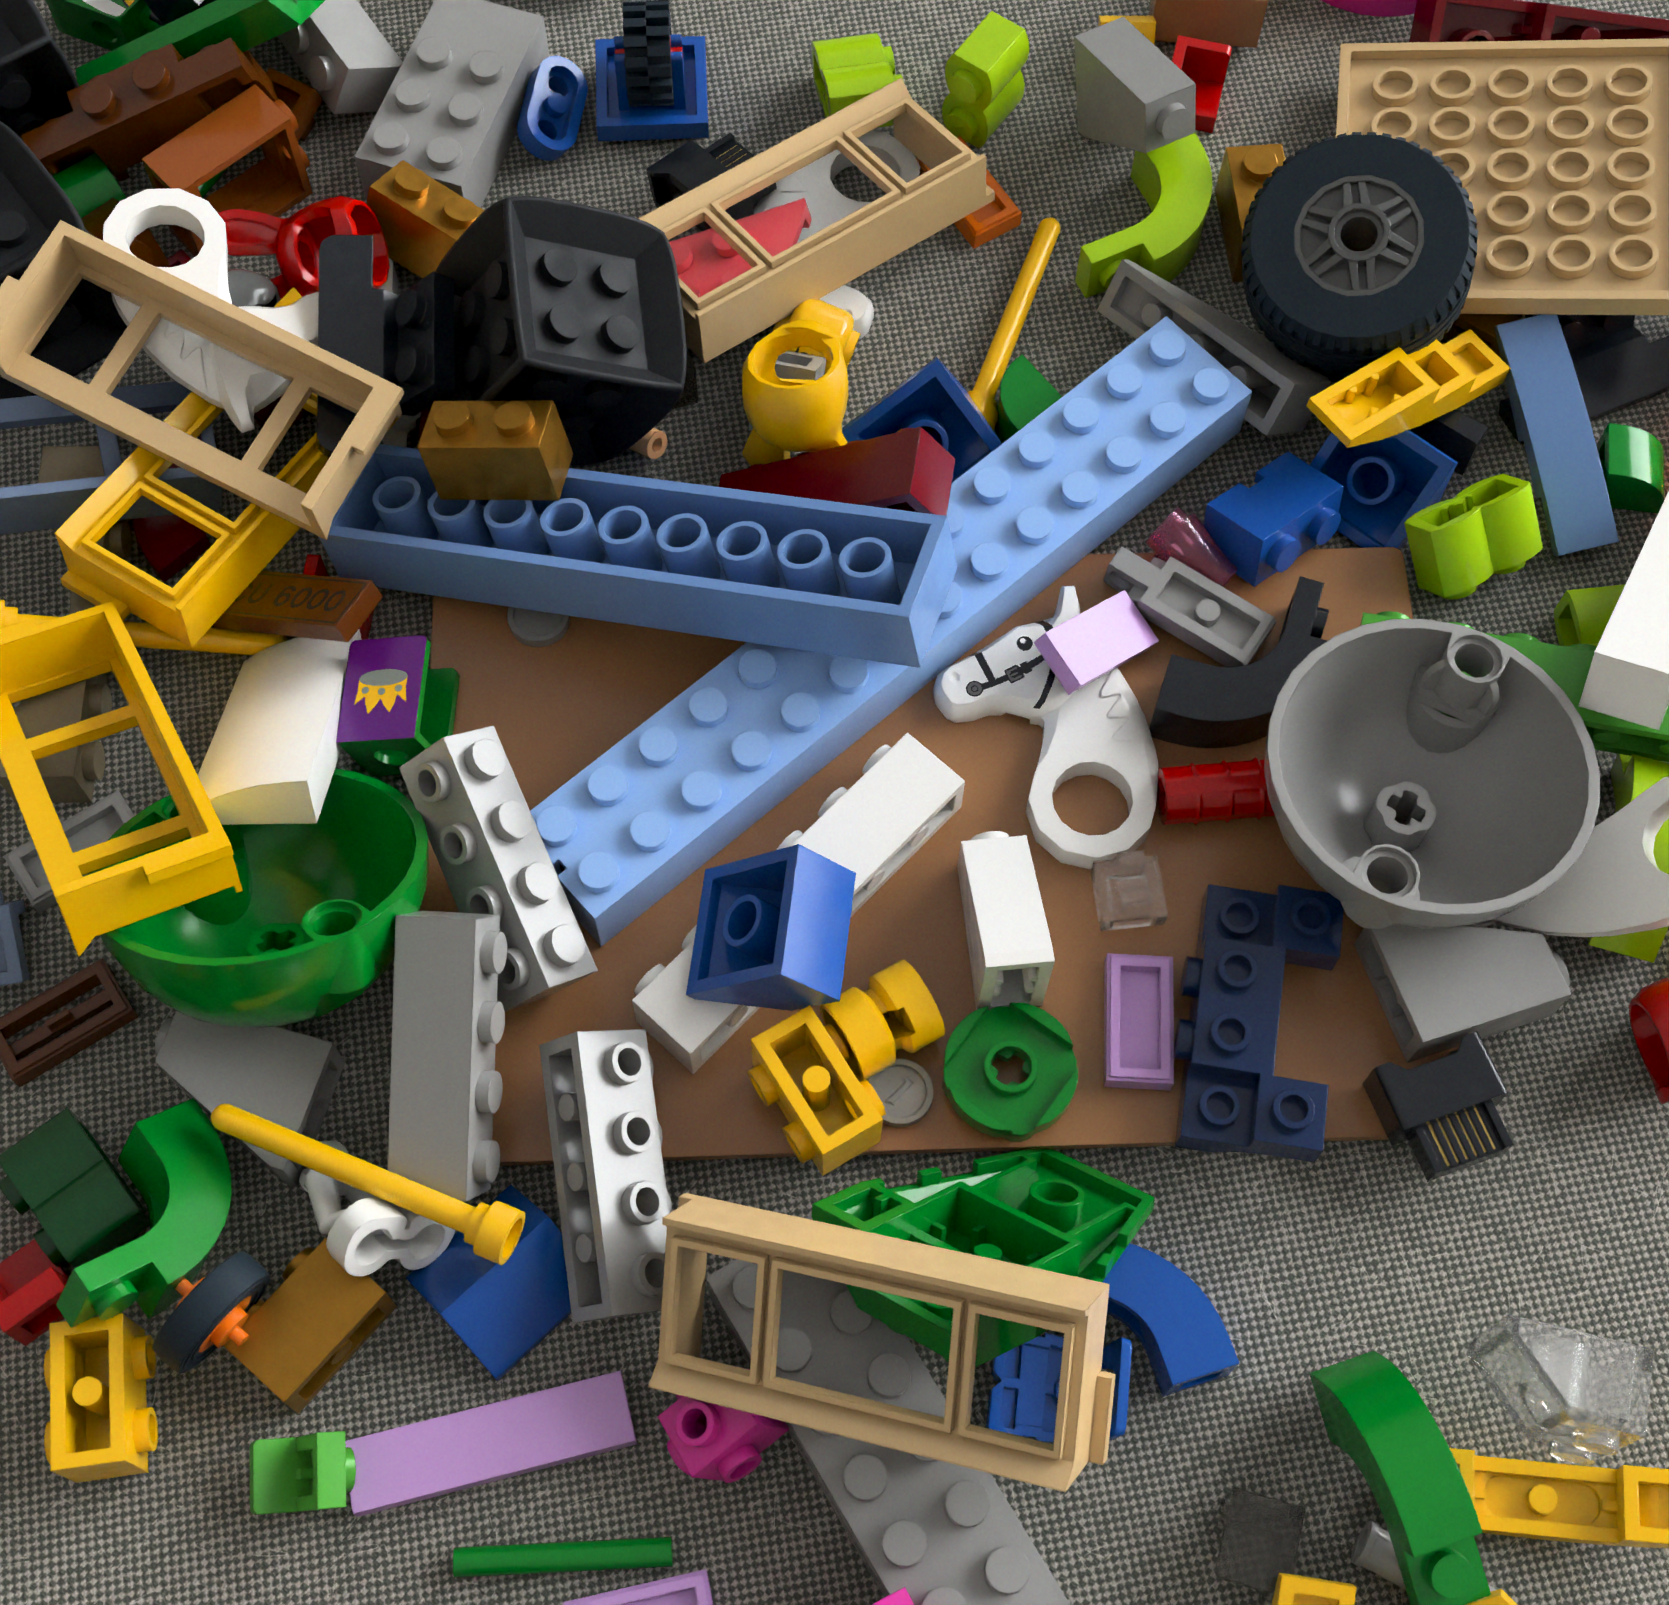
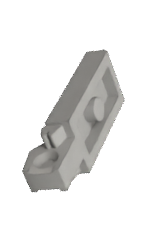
M1121 546L1109 563L1104 577V582L1119 593L1124 590L1127 592L1145 619L1226 667H1239L1250 664L1277 621L1274 619L1275 617L1171 556L1167 562L1156 557L1151 562H1148Z

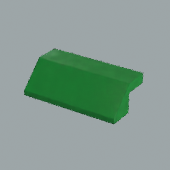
M216 0L76 68L77 82L81 86L95 76L111 72L140 58L149 51L158 50L170 43L173 44L184 59L198 53L206 46L218 44L230 37L240 50L245 52L300 26L325 0Z

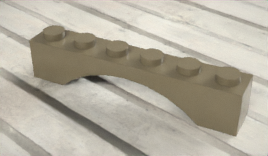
M43 446L38 483L104 476L99 446ZM127 520L117 521L96 544L120 558H129L132 538ZM71 591L68 615L96 605ZM108 672L24 699L14 711L25 738L29 739L112 711V697L107 685ZM100 739L35 760L52 803H92L95 780L102 779L105 770V753ZM0 760V783L15 803H17Z

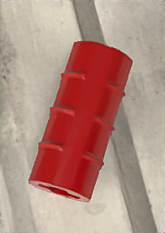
M1255 757L1250 761L1226 762L1223 759L1221 763L1195 765L1191 762L1188 766L1159 768V772H1157V801L1161 822L1163 825L1193 823L1196 826L1199 822L1224 820L1228 823L1231 819L1257 818L1260 820L1262 817L1275 816L1267 793L1264 772L1265 759L1258 760Z

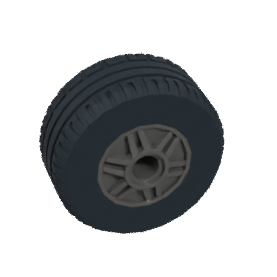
M1352 132V135H1346L1344 133L1337 135L1335 139L1328 137L1322 139L1320 143L1314 142L1308 145V149L1302 148L1295 152V156H1289L1283 161V166L1275 168L1272 171V176L1265 179L1262 184L1263 188L1257 191L1254 196L1255 201H1252L1250 204L1249 214L1244 222L1241 250L1242 276L1250 313L1254 320L1257 321L1260 331H1264V336L1269 342L1274 343V347L1279 352L1284 351L1285 356L1291 360L1297 359V363L1303 367L1306 365L1310 366V370L1319 372L1321 369L1324 370L1325 374L1333 376L1336 373L1341 377H1347L1348 374L1358 371L1398 347L1408 355L1427 347L1436 339L1441 341L1444 333L1449 332L1453 322L1457 320L1461 309L1464 307L1470 289L1477 255L1478 230L1476 229V216L1473 215V204L1469 201L1468 192L1462 188V182L1458 176H1454V171L1449 166H1444V161L1439 156H1433L1432 151L1426 148L1420 149L1419 144L1413 141L1406 142V138L1398 136L1395 139L1391 138L1390 134L1376 135V132H1367V135H1361V132Z

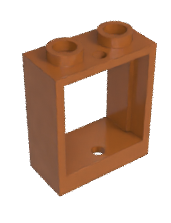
M256 84L142 158L153 189H182L202 198L198 189L200 185L261 145L265 156L263 160L205 198L217 213L228 209H245L278 217L313 193L306 171L310 167V162L306 153L297 142L295 131L299 129V125L294 114L282 100L277 99L273 102ZM168 225L170 232L194 257L197 256L204 245L202 240L191 230L178 225Z

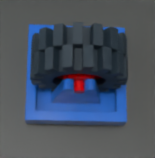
M669 0L623 1L624 36H614V39H595L596 127L598 142L709 138L705 36L682 37V34H671Z

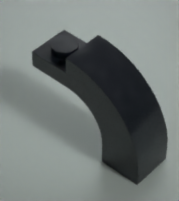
M1299 577L1288 605L1278 645L1268 655L1254 663L1239 667H1217L1171 654L1149 727L1151 736L1166 742L1195 748L1234 747L1266 737L1277 696L1291 672L1310 652L1327 642V640H1323L1321 637L1329 610L1318 607L1324 583Z

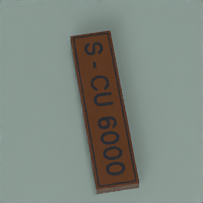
M261 571L211 627L349 642L383 596L372 580Z

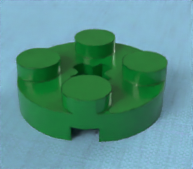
M1010 1002L1009 1007L997 1006L988 1010V1006L974 1010L956 1026L947 1042L943 1062V1091L956 1113L974 1129L989 1136L1005 1138L1011 1142L1028 1140L1035 1133L1044 1131L1054 1125L1066 1112L1071 1103L1078 1083V1067L1072 1050L1074 1045L1063 1025L1052 1015L1036 1006L1027 1003ZM1015 1055L1024 1061L1021 1073L1027 1079L1021 1084L1014 1081L1008 1085L1003 1084L997 1080L999 1071L992 1065V1062L997 1058L1008 1062Z

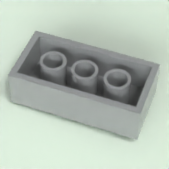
M434 0L354 156L366 201L369 186L400 161L404 160L481 208L517 133L518 119L529 77L537 66L550 56L544 16L485 0Z

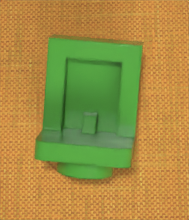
M345 1431L319 1432L299 1437L253 1441L249 1447L250 1511L254 1515L347 1507L346 1492H351L354 1487L356 1463L353 1450L350 1447H346Z

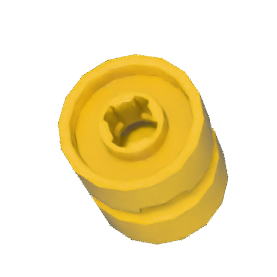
M899 960L870 976L866 991H862L857 987H850L841 992L840 1001L820 1005V1013L824 1024H832L841 1036L850 1055V1059L846 1060V1062L860 1081L868 1079L895 1064L896 1051L900 1048L908 1053H914L945 1035L943 1019L930 991L916 970L906 960ZM888 1012L890 1017L885 1019L882 1014Z

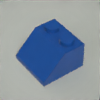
M800 844L705 869L686 996L696 1000L788 1011L803 1009L809 1005L813 1007L840 1001L856 873Z

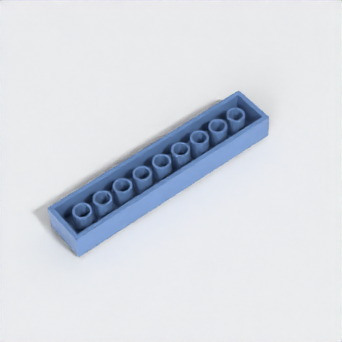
M384 444L378 445L333 517L327 540L319 537L340 578L372 580L375 586L380 588L920 668L957 570L948 517L944 515L573 468L568 470L559 500H441L418 449Z

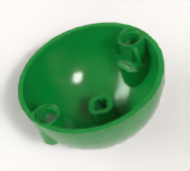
M335 768L316 824L222 825L234 852L233 858L243 891L236 893L232 886L223 891L100 935L108 951L144 991L174 1010L199 1021L222 1026L272 1027L321 1017L361 995L393 963L396 915L420 911L426 891L429 872V851L425 821L420 812L416 810L414 803L394 787L379 779L358 772ZM171 795L160 799L124 823L108 840L179 816ZM189 837V838H186V839H183V840H180V841H177V842H175V843H172V844L163 846V847H161V848H158V849L149 851V852H147V853H144V854H141V855L132 857V858H130V859H127V860L118 862V863H116V864H113V865L104 867V868H102V869H99V870L90 872V873H88V875H89V874H92V873H95V872H97V871H100V870L109 868V867H111V866H114V865H117V864L126 862V861H128V860H131V859L140 857V856H142V855H145V854L154 852V851H156V850H159V849H162V848L171 846V845H173V844H176V843L185 841V840H187V839H190V837Z

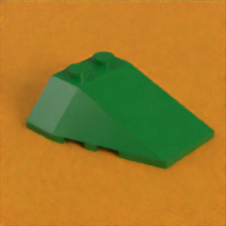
M1025 1149L974 1159L972 1172L941 1178L942 1171L938 1167L918 1170L916 1183L888 1189L885 1188V1182L881 1178L862 1181L813 1203L811 1217L815 1221L1103 1282L1153 1211L1155 1197L1054 1149ZM846 1284L858 1309L887 1324L892 1331L906 1335L938 1353L944 1360L949 1362L954 1308ZM980 1314L975 1367L1048 1331V1329Z

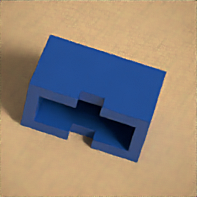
M1290 452L1284 453L1258 470L1254 480L1257 484L1247 488L1243 484L1238 483L1207 503L1200 551L1254 587L1274 573L1287 570L1296 558L1315 545H1323L1328 542L1340 525L1341 515L1338 512L1344 486Z

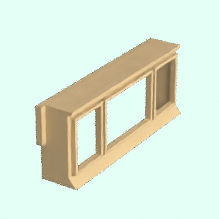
M901 77L638 219L659 228L665 233L668 240L705 221L753 267L701 297H698L678 277L686 345L705 364L792 315L794 309L805 300H818L989 204L995 200V191L986 184V156L984 154L977 156L911 98ZM893 119L894 137L931 170L906 183L857 138ZM836 149L886 193L884 196L775 256L769 254L725 211L727 208Z
M62 220L58 222L21 278L17 280L8 275L0 286V375L2 378L325 540L328 538L333 517L396 417L400 418L402 415L399 405L404 395L402 387ZM82 278L140 307L90 384L31 356V353ZM161 318L291 381L242 460L111 396ZM313 392L356 413V416L311 488L305 493L263 472V469Z
M684 1193L679 1196L678 1208L663 1217L662 1225L667 1226L659 1354L656 1367L648 1385L649 1388L1066 1492L1088 1462L1104 1465L1107 1461L1116 1374L1101 1371L1110 1284L690 1193ZM707 1253L757 1264L750 1370L700 1358ZM783 1270L954 1308L944 1417L776 1377ZM980 1314L1064 1333L1054 1444L970 1424Z

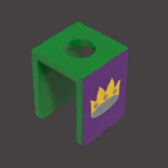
M423 635L355 640L350 644L336 743L371 776L402 775L399 767L441 738L453 735L460 675L454 668L428 669L431 643Z

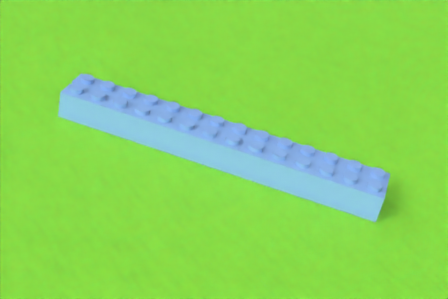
M1167 316L952 482L947 517L957 570L920 668L746 642L535 806L530 812L575 918L601 947L937 677L939 673L953 664L1238 434L1243 424L1252 391Z

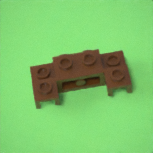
M231 37L218 44L206 46L198 53L185 59L173 44L170 43L158 50L149 51L140 58L111 72L95 76L87 83L68 91L67 95L73 111L46 121L42 126L21 135V138L52 176L87 156L96 153L109 171L121 182L130 177L127 168L142 162L143 157L254 84L273 102L278 98L270 78L248 50L242 52Z

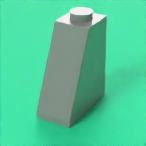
M1124 16L1074 36L1078 132L1083 137L1147 153L1195 133L1196 83Z
M1393 924L1382 929L1364 928L1354 943L1407 1063L1458 1047L1464 1035L1478 1031L1482 1039L1550 1017L1572 995L1569 989L1570 977L1563 959L1557 953L1551 952L1543 934L1472 926L1421 929Z
M178 1011L175 1012L173 1018H167L163 1022L155 1042V1054L157 1056L155 1062L170 1080L191 1099L194 1098L209 1116H211L215 1107L227 1103L316 1140L345 1065V1061L334 1043L277 1026H222L199 1021ZM234 1137L284 1184L294 1187L298 1186L299 1177L305 1168L304 1166Z

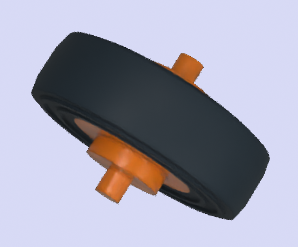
M238 1252L226 1259L194 1285L186 1278L183 1279L175 1288L183 1297L160 1329L153 1342L152 1349L171 1369L183 1374L197 1366L230 1339L238 1346H241L249 1337L241 1328L249 1317L247 1312L253 1304L260 1300L270 1282L271 1276L252 1256L245 1252Z

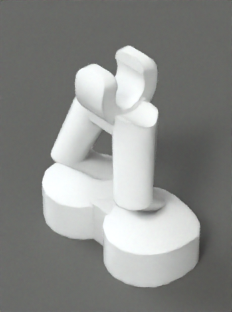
M319 1141L349 1154L347 1149L338 1141ZM309 1168L302 1170L299 1177L300 1185L309 1194L318 1229L321 1234L328 1235L326 1246L329 1254L352 1276L362 1277L369 1275L391 1259H396L404 1268L409 1270L425 1268L447 1249L456 1230ZM339 1196H345L352 1205L341 1209Z

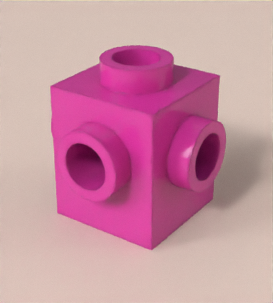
M677 1394V1401L658 1416L670 1438L667 1442V1449L676 1465L692 1478L718 1480L725 1483L740 1480L754 1471L762 1461L760 1453L790 1429L784 1421Z

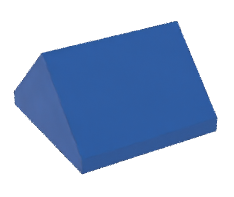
M938 357L934 358L842 428L846 441L850 442L854 440L863 441L896 433L903 428L922 427L955 458L952 482L1002 444L966 389Z
M1405 430L1383 440L1347 448L1331 432L1310 465L1344 486L1338 512L1341 515L1340 525L1337 529L1338 532L1361 548L1394 547L1401 550L1408 542L1404 522L1418 511L1440 502L1458 462L1410 430Z
M511 1184L488 1204L492 1205L495 1201H500L525 1212L526 1217L522 1234L515 1250L504 1265L496 1264L475 1255L473 1245L464 1242V1234L456 1232L447 1249L435 1261L425 1268L414 1270L406 1277L409 1283L497 1381L571 1314L562 1233L548 1215Z

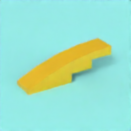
M1469 329L1443 345L1436 339L1427 347L1408 355L1398 347L1309 398L1306 406L1347 448L1386 439L1449 413L1503 384L1511 368Z

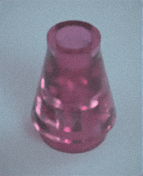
M1179 507L1158 526L1146 541V545L1155 552L1153 558L1156 557L1167 562L1171 556L1222 587L1238 571V568L1228 560L1197 515L1193 513L1188 516Z

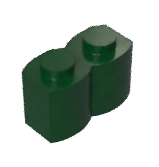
M68 1107L0 1154V1165L7 1174V1176L0 1180V1189L21 1215L32 1209L43 1227L34 1233L33 1236L42 1251L56 1267H60L65 1262H68L74 1268L81 1266L126 1244L150 1226V1216L117 1172L84 1123Z

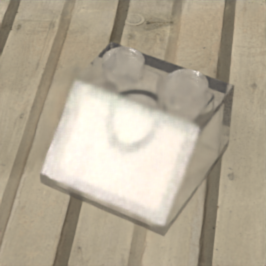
M1510 1314L1504 1316L1470 1341L1468 1356L1529 1442L1551 1447L1550 1455L1553 1458L1573 1464L1594 1465L1596 1458L1599 1459L1606 1455L1618 1454L1619 1449L1645 1438L1654 1349Z

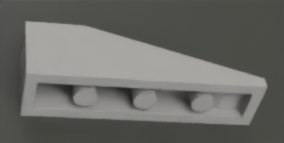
M1122 259L1097 309L1098 312L1135 339L1139 338L1167 316L1252 391L1244 420L1266 436L1303 431L1313 414L1306 406L1309 398L1326 389L1331 380L1318 371L1310 370V366L1306 365L1303 367L1297 363V359L1291 360L1286 357L1284 351L1279 352L1274 347V343L1269 342L1263 335L1129 259Z

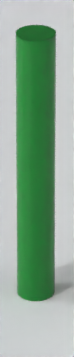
M672 1536L455 1547L453 1551L454 1578L673 1567Z

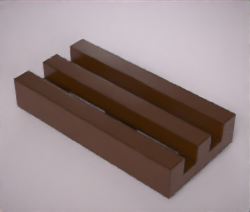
M103 958L0 1017V1059L12 1081L17 1086L25 1085L139 1017L134 1007L128 1001L121 985L114 977L115 975L110 966ZM98 985H103L104 990L70 1010L65 1009L46 1020L45 1024L9 1044L7 1040L9 1037Z

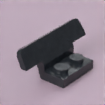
M373 235L328 236L322 241L319 249L318 347L402 387L404 395L399 402L402 415L415 416L430 407L433 401H439L455 391L454 279L433 271L400 295L383 289H373ZM317 395V446L324 455L330 457L355 418L356 413Z
M1525 314V318L1537 316L1538 314ZM1557 315L1573 361L1590 422L1669 391V336L1648 343L1645 336L1634 327L1635 315ZM1506 398L1500 401L1499 416L1513 437L1518 441L1510 399Z

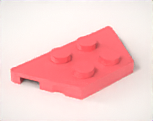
M803 198L735 221L769 254L775 256L797 244L802 228H809L812 218L806 200ZM713 228L669 242L676 262L678 277L698 297L753 268Z

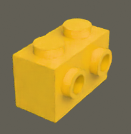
M810 1005L751 1039L752 1064L754 1067L747 1071L748 1077L762 1102L767 1107L776 1102L790 1123L784 1126L782 1130L792 1151L802 1164L812 1159L821 1175L824 1176L881 1142L882 1117L886 1115V1111L878 1094L866 1079L861 1082L858 1081L846 1060L850 1059V1055L841 1036L832 1024L829 1023L823 1026Z
M123 1313L108 1320L92 1317L72 1328L67 1321L49 1323L50 1349L46 1351L44 1357V1377L50 1392V1421L47 1422L45 1427L44 1447L47 1461L50 1464V1471L75 1483L148 1473V1452L155 1451L158 1444L157 1417L154 1408L147 1407L146 1379L154 1378L156 1373V1353L152 1349L153 1338L151 1335L145 1336V1330Z

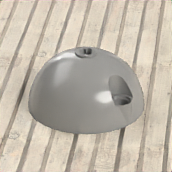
M1391 619L1361 625L1336 635L1310 652L1291 672L1277 696L1269 722L1264 772L1268 798L1283 839L1297 862L1314 881L1341 901L1346 915L1352 921L1367 929H1382L1393 924L1421 929L1452 928L1497 919L1525 906L1562 878L1580 857L1594 830L1600 804V771L1594 744L1581 715L1565 692L1541 667L1508 644L1472 628L1428 619ZM1461 671H1464V672L1468 673V674L1471 675L1472 677L1467 676L1466 674H1464V673L1461 672ZM1441 712H1443V713H1445V714H1448V715H1450V716H1452V717H1448V716L1442 714Z

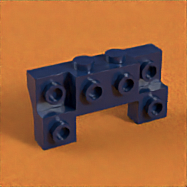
M1208 884L1202 898L1196 957L1186 956L1181 979L1180 995L1191 997L1189 1020L1179 1019L1174 1040V1059L1184 1060L1174 1147L1203 1152L1255 1153L1314 1163L1323 1152L1329 1085L1274 1076L1285 963L1332 971L1340 958L1344 909L1341 901L1330 893L1278 885L1274 894Z

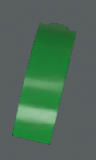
M194 1098L135 1123L120 1153L118 1162L145 1200L150 1215V1230L139 1238L73 1269L56 1303L57 1308L71 1328L98 1315L100 1320L113 1318L130 1307L135 1301L147 1318L151 1319L179 1299L181 1294L175 1288L185 1278L190 1283L194 1281L225 1225L230 1208L231 1173L228 1158L220 1137Z
M1374 1350L1309 1373L1329 1440L1344 1450L1356 1463L1378 1503L1393 1544L1410 1605H1465L1491 1595L1474 1536L1483 1532L1470 1494L1442 1432L1409 1380L1391 1361Z

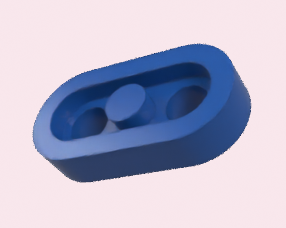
M549 56L531 73L517 124L518 136L523 146L533 156L545 161H554L561 158L575 143L588 93V84L583 72L575 63L565 57Z

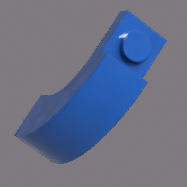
M1129 1243L1103 1280V1283L1110 1284L1107 1314L1125 1324L1140 1340L1149 1358L1162 1396L1165 1397L1228 1376L1239 1365V1360L1223 1321L1211 1301L1197 1284L1171 1262L1149 1250Z

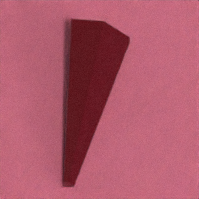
M1417 0L1409 42L1669 38V20L1524 0Z

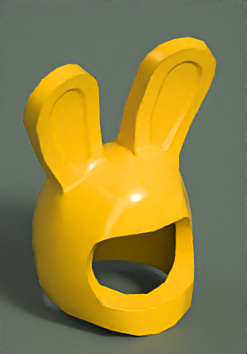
M796 320L781 325L758 341L742 366L744 410L749 423L753 427L742 452L748 464L751 466L790 458V452L805 451L813 453L846 445L848 442L842 433V421L848 400V374L838 336L827 326L817 321ZM810 347L822 353L831 365V368L817 380L783 379L777 377L775 363L779 355L792 348Z

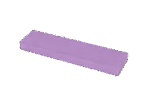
M621 1370L345 1441L346 1447H350L353 1450L356 1463L355 1484L352 1491L349 1492L352 1511L355 1516L360 1517L636 1445L637 1440Z

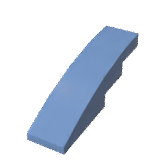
M1537 315L1494 326L1500 357L1511 368L1505 380L1518 441H1524L1535 497L1542 500L1553 556L1619 542L1590 419L1558 316Z

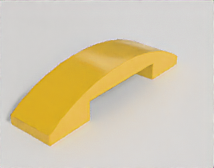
M1450 1448L1470 1494L1483 1533L1584 1544L1669 1548V1469L1622 1465L1617 1469L1476 1456L1475 1450Z

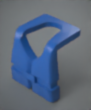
M1044 1333L1042 1336H1038L992 1359L991 1373L999 1383L989 1390L986 1428L1054 1444L1063 1337ZM1121 1337L1103 1348L1101 1369L1114 1370L1116 1374L1109 1442L1124 1435L1127 1425L1132 1344L1131 1340Z

